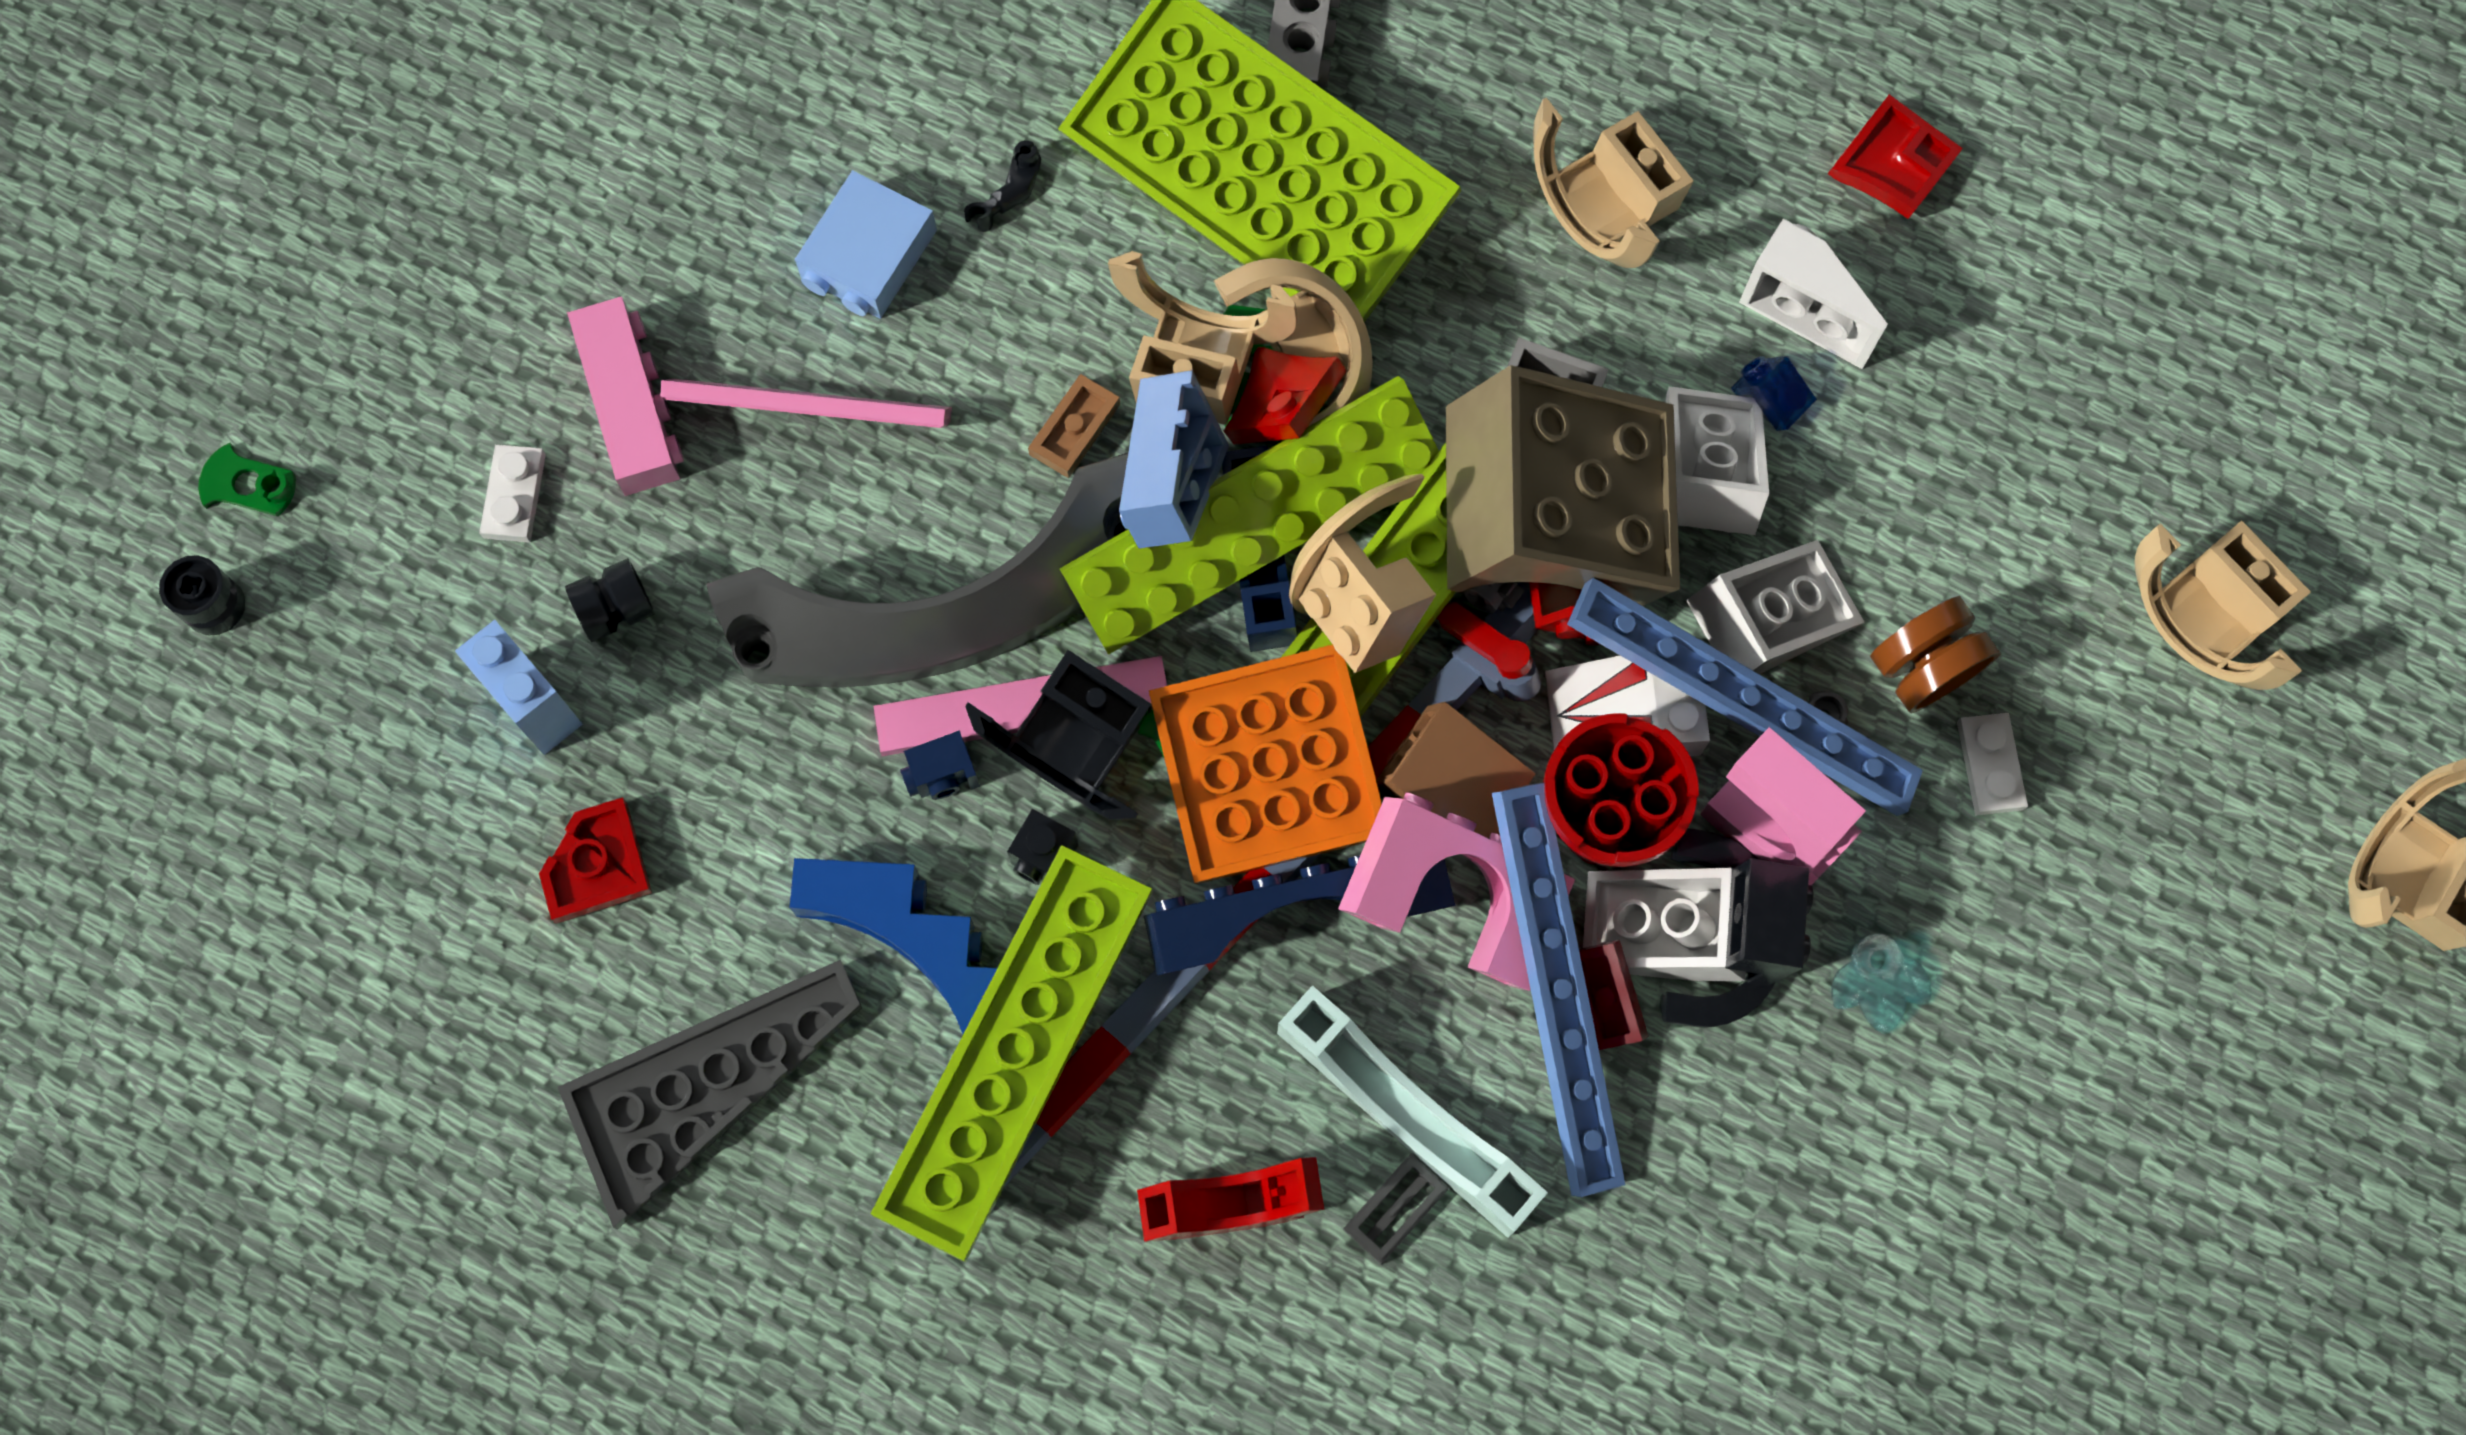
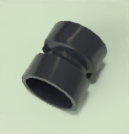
M199 555L180 558L165 569L160 579L159 594L163 604L195 632L204 635H220L231 630L240 621L245 611V596L242 589L208 558Z
M629 558L603 569L602 578L600 579L589 575L565 586L576 616L591 643L617 632L618 623L622 621L628 625H633L655 615L642 582Z

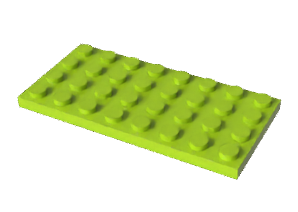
M1151 0L1058 128L1063 135L1242 265L1262 259L1278 258L1298 261L1320 270L1333 279L1348 294L1359 310L1364 323L1462 191L1458 184L1197 0ZM1283 288L1290 297L1300 292V290Z

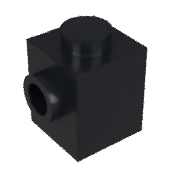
M1032 809L1007 851L1011 864L1015 866L1013 872L1026 881L1039 885L1044 880L1061 845L1076 851L1078 847L1076 832Z

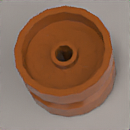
M1961 596L1948 599L1917 616L1887 638L1870 655L1885 678H1895L1911 671L1901 680L1895 691L1910 714L1926 708L1964 685L2001 655V652L1986 632H1975L1959 639L1972 627L1975 621L1974 614Z

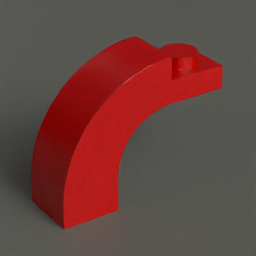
M1316 1157L1298 1158L1267 1168L1228 1176L1169 1180L1137 1190L1144 1242L1194 1238L1260 1228L1302 1219L1306 1214L1325 1210Z

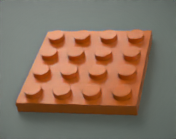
M1333 644L1148 690L1195 884L1366 843L1382 803L1345 659L1335 650Z

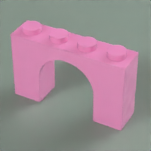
M1769 727L1734 764L1726 776L1729 781L1707 803L1700 814L1725 837L1741 844L1759 860L1809 868L1808 885H1812L1862 832L1855 823L1866 810Z
M1405 793L1403 799L1385 797L1338 909L1381 929L1400 933L1426 873L1435 864L1447 857L1458 854L1463 855L1481 870L1487 881L1490 893L1489 914L1467 968L1510 987L1530 991L1500 835L1491 833L1488 839L1474 832L1477 824L1469 819L1453 813H1448L1447 818L1441 817L1431 812L1434 805L1432 802L1411 793ZM1564 874L1569 896L1575 879Z

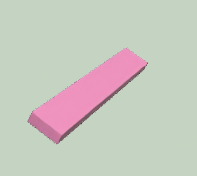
M683 379L661 380L660 397H663V400L943 428L950 424L952 407Z
M1162 656L1096 667L1149 703H1151L1148 690L1167 686ZM1051 675L873 706L881 755L888 756L904 753L903 751L959 730L964 742L983 739L973 730L965 707L968 702L992 717L1011 734L1017 733L1041 697L1040 691Z

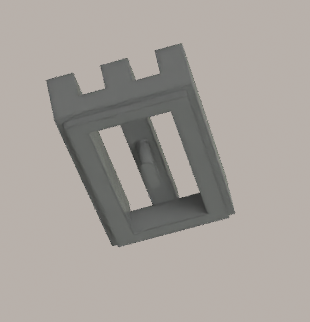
M1411 1153L1348 1222L1343 1231L1351 1236L1361 1248L1367 1251L1381 1265L1450 1187ZM1413 1168L1419 1176L1365 1235L1359 1229V1226ZM1428 1182L1434 1190L1380 1249L1374 1241Z

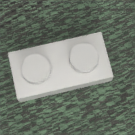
M495 444L479 532L483 539L531 543L546 456L542 448Z
M2009 713L1960 718L1957 721L1975 816L2026 809L2028 803Z

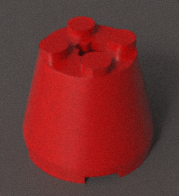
M1625 713L1596 716L1571 729L1560 740L1552 753L1543 779L1547 812L1556 833L1566 846L1583 861L1589 864L1606 866H1636L1653 861L1668 852L1678 843L1688 829L1694 816L1697 797L1699 796L1696 769L1683 744L1666 728L1662 730L1649 722L1627 717Z

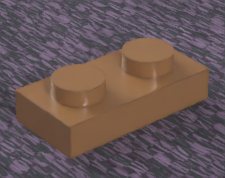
M1080 374L1028 447L1029 455L1069 479L1120 406V397Z

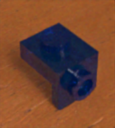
M1760 356L1753 359L1741 370L1742 377L1731 387L1737 396L1752 395L1776 431L1788 430L1817 400L1788 356L1773 358Z

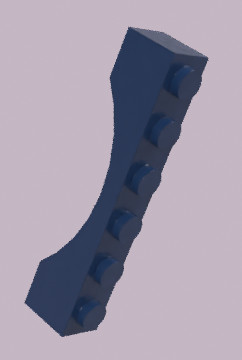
M1360 856L1348 858L1350 868L1331 872L1329 863L1300 869L1302 879L1283 883L1281 874L1252 880L1254 890L1235 894L1233 885L1203 891L1205 901L1186 905L1184 896L1155 902L1156 912L1143 917L1156 974H1166L1215 962L1229 942L1249 924L1276 908L1294 902L1316 899L1342 901ZM1445 859L1435 864L1424 876L1407 917L1456 906Z

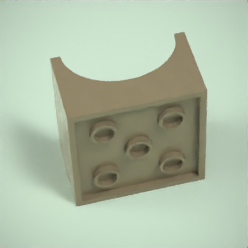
M1510 365L1446 406L1447 590L1461 592L1472 587L1505 582L1550 583L1582 589L1584 584L1594 577L1644 606L1680 589L1674 404Z

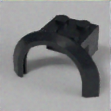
M1067 650L1041 689V697L1015 736L1000 726L989 715L969 702L966 704L965 707L973 730L1003 753L1110 821L1137 818V812L1114 797L1111 798L1098 790L1141 726L1145 717L1151 711V703L1070 650Z
M1688 828L1683 837L1672 848L1671 860L1703 865L1709 868H1733L1725 968L1748 972L1745 977V981H1742L1731 991L1721 995L1701 997L1667 991L1666 995H1661L1660 1008L1663 1022L1701 1028L1718 1027L1748 1015L1764 1001L1777 981L1803 969V965L1809 958L1811 948L1810 937L1805 934L1806 915L1811 910L1814 892L1812 886L1808 885L1809 868L1759 860L1741 844L1728 837L1709 831Z

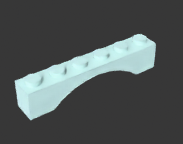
M1313 985L1278 1023L1277 1034L1507 1238L1517 1230L1548 1193L1510 1158L1470 1131L1423 1092L1369 1040L1345 1013Z

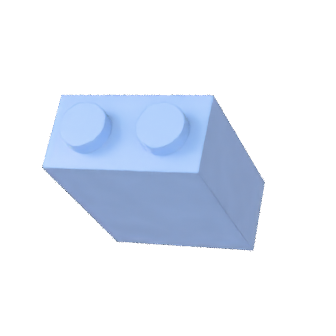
M852 170L795 258L801 282L810 291L818 295L825 296L829 292L841 298L842 304L859 316H865L868 312L881 319L937 231L933 210Z
M493 620L455 650L457 655L510 718L544 755L583 725L496 620Z

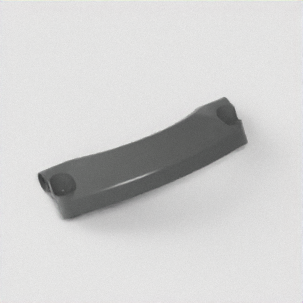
M1128 453L1079 467L1063 500L1051 519L1030 543L993 572L945 594L897 603H861L838 600L792 585L761 567L707 582V590L719 624L722 625L733 656L744 675L754 682L803 687H855L897 683L945 674L992 659L1038 638L1083 611L1059 568L1127 530L1121 522L1119 508ZM760 648L770 650L769 656L765 661L758 664L747 662L749 655L753 651Z

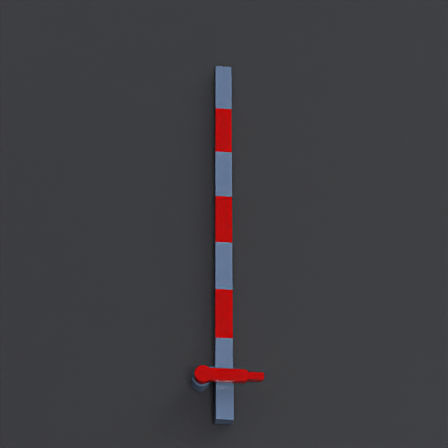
M1519 582L1517 584L1525 591L1512 609L1506 607L1503 612L1496 609L1493 614H1488L1483 620L1456 602L1447 603L1436 619L1439 620L1441 628L1460 640L1461 644L1452 652L1453 658L1368 746L1376 780L1427 706L1446 702L1457 710L1480 685L1501 699L1506 696L1511 700L1523 702L1537 695L1541 687V680L1535 661L1531 656L1529 647L1526 645V642L1539 630L1535 628L1529 582ZM1320 854L1249 871L1233 887L1234 892L1238 894L1254 890L1252 880L1276 874L1282 875L1283 883L1295 881L1301 875L1300 869L1307 868ZM1257 920L1249 924L1231 940L1213 963L1157 975L1156 970H1154L1067 1061L1005 1186Z

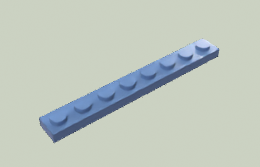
M1594 577L1584 584L1567 623L1568 626L1756 735L1761 736L1769 727L1772 728L1823 774L1892 814L1899 816L1909 811L1923 772L1922 769Z
M1544 783L1493 792L1492 797L1571 1196L1584 1197L1624 1186L1626 1184L1556 831L1550 821L1545 803Z

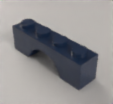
M1268 445L1227 451L1222 463L1223 475L1267 451ZM1282 555L1239 580L1250 652L1287 647L1297 637L1293 605L1289 599L1290 586L1285 555Z

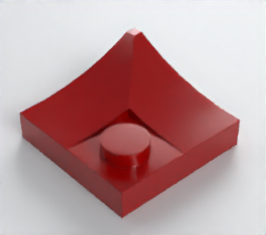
M1889 94L1828 172V175L1840 183L1856 188L1876 198L1909 219L1963 148Z
M1258 347L1254 352L1245 391L1232 418L1224 428V433L1233 445L1300 438L1347 372L1346 368L1338 357H1304Z

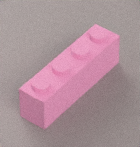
M621 296L567 312L614 476L624 495L628 496L680 480L676 464L684 462L676 435L667 436L663 422L671 420V415L666 400L660 397V393L656 395L654 393L651 381L659 379V375L651 352L642 353L639 340L647 338L638 310L630 312Z

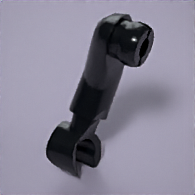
M1021 141L1015 146L1014 156L1012 157L1005 185L990 194L989 200L968 204L964 209L966 222H970L972 217L977 214H983V216L977 219L978 229L982 232H987L993 226V216L998 212L1003 214L1029 198L1041 166V156L1039 155L1038 147L1034 146L1033 142Z

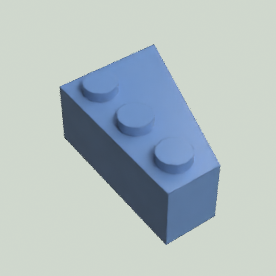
M1193 370L1140 379L1119 508L1121 522L1130 531L1138 548L1192 541L1209 498L1208 489L1216 480L1229 447Z

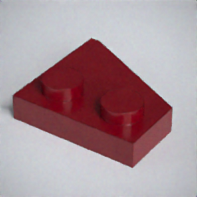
M1620 939L1579 949L1599 1050L1640 1042L1649 1037Z

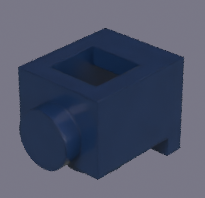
M960 730L903 751L909 766L900 769L910 797L920 794L921 798L931 795L933 800L943 799L957 793L960 790L959 784L967 781L971 790L980 787Z

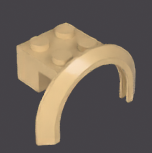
M1547 97L1544 98L1534 120V161L1541 188L1553 213L1568 234L1588 252L1624 268H1636L1645 264L1652 257L1660 242L1649 226L1680 208L1694 180L1639 111L1602 131L1592 152L1558 171L1554 145L1555 137L1563 118Z
M1131 251L1109 259L1108 266L1111 278L1120 293L1136 307L1159 320L1154 337L1143 336L1129 376L1135 402L1137 403L1140 379L1193 370L1217 422L1227 425L1253 345L1275 343L1292 335L1298 319L1296 303L1281 286L1272 284L1270 288L1272 298L1267 297L1266 300L1267 311L1253 316L1218 314L1185 303L1159 287L1148 275L1141 253Z
M1271 258L1250 262L1214 280L1227 307L1253 293L1270 289L1272 284L1282 288L1300 290V292L1291 296L1292 300L1296 303L1298 317L1295 331L1284 340L1270 343L1272 349L1281 353L1304 357H1338L1347 370L1343 378L1345 377L1343 385L1336 397L1325 409L1316 414L1309 426L1368 393L1373 367L1372 348L1368 331L1354 302L1329 276L1312 266L1298 261Z
M1423 474L1407 475L1384 483L1349 502L1311 536L1294 563L1289 590L1290 603L1298 612L1308 614L1314 619L1331 641L1338 654L1345 659L1355 673L1398 656L1436 594L1407 557L1376 568L1348 532L1372 514L1390 505L1414 497L1425 478Z
M2242 520L2163 588L2161 584L2163 564L2181 544L2161 523L2140 542L2135 555V573L2145 609L2161 636L2186 661L2213 677L2256 690L2278 688L2302 671L2281 648L2267 659L2258 663L2231 661L2260 634L2279 621L2311 593Z
M2466 758L2436 768L2421 777L2389 807L2366 838L2354 861L2348 881L2350 917L2360 927L2369 928L2387 924L2392 916L2443 951L2466 947V837L2456 838L2417 812L2442 791L2466 782Z

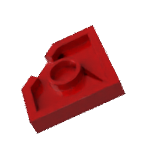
M623 797L574 812L564 829L566 834L554 855L547 858L539 872L550 918L555 924L652 894L628 804Z

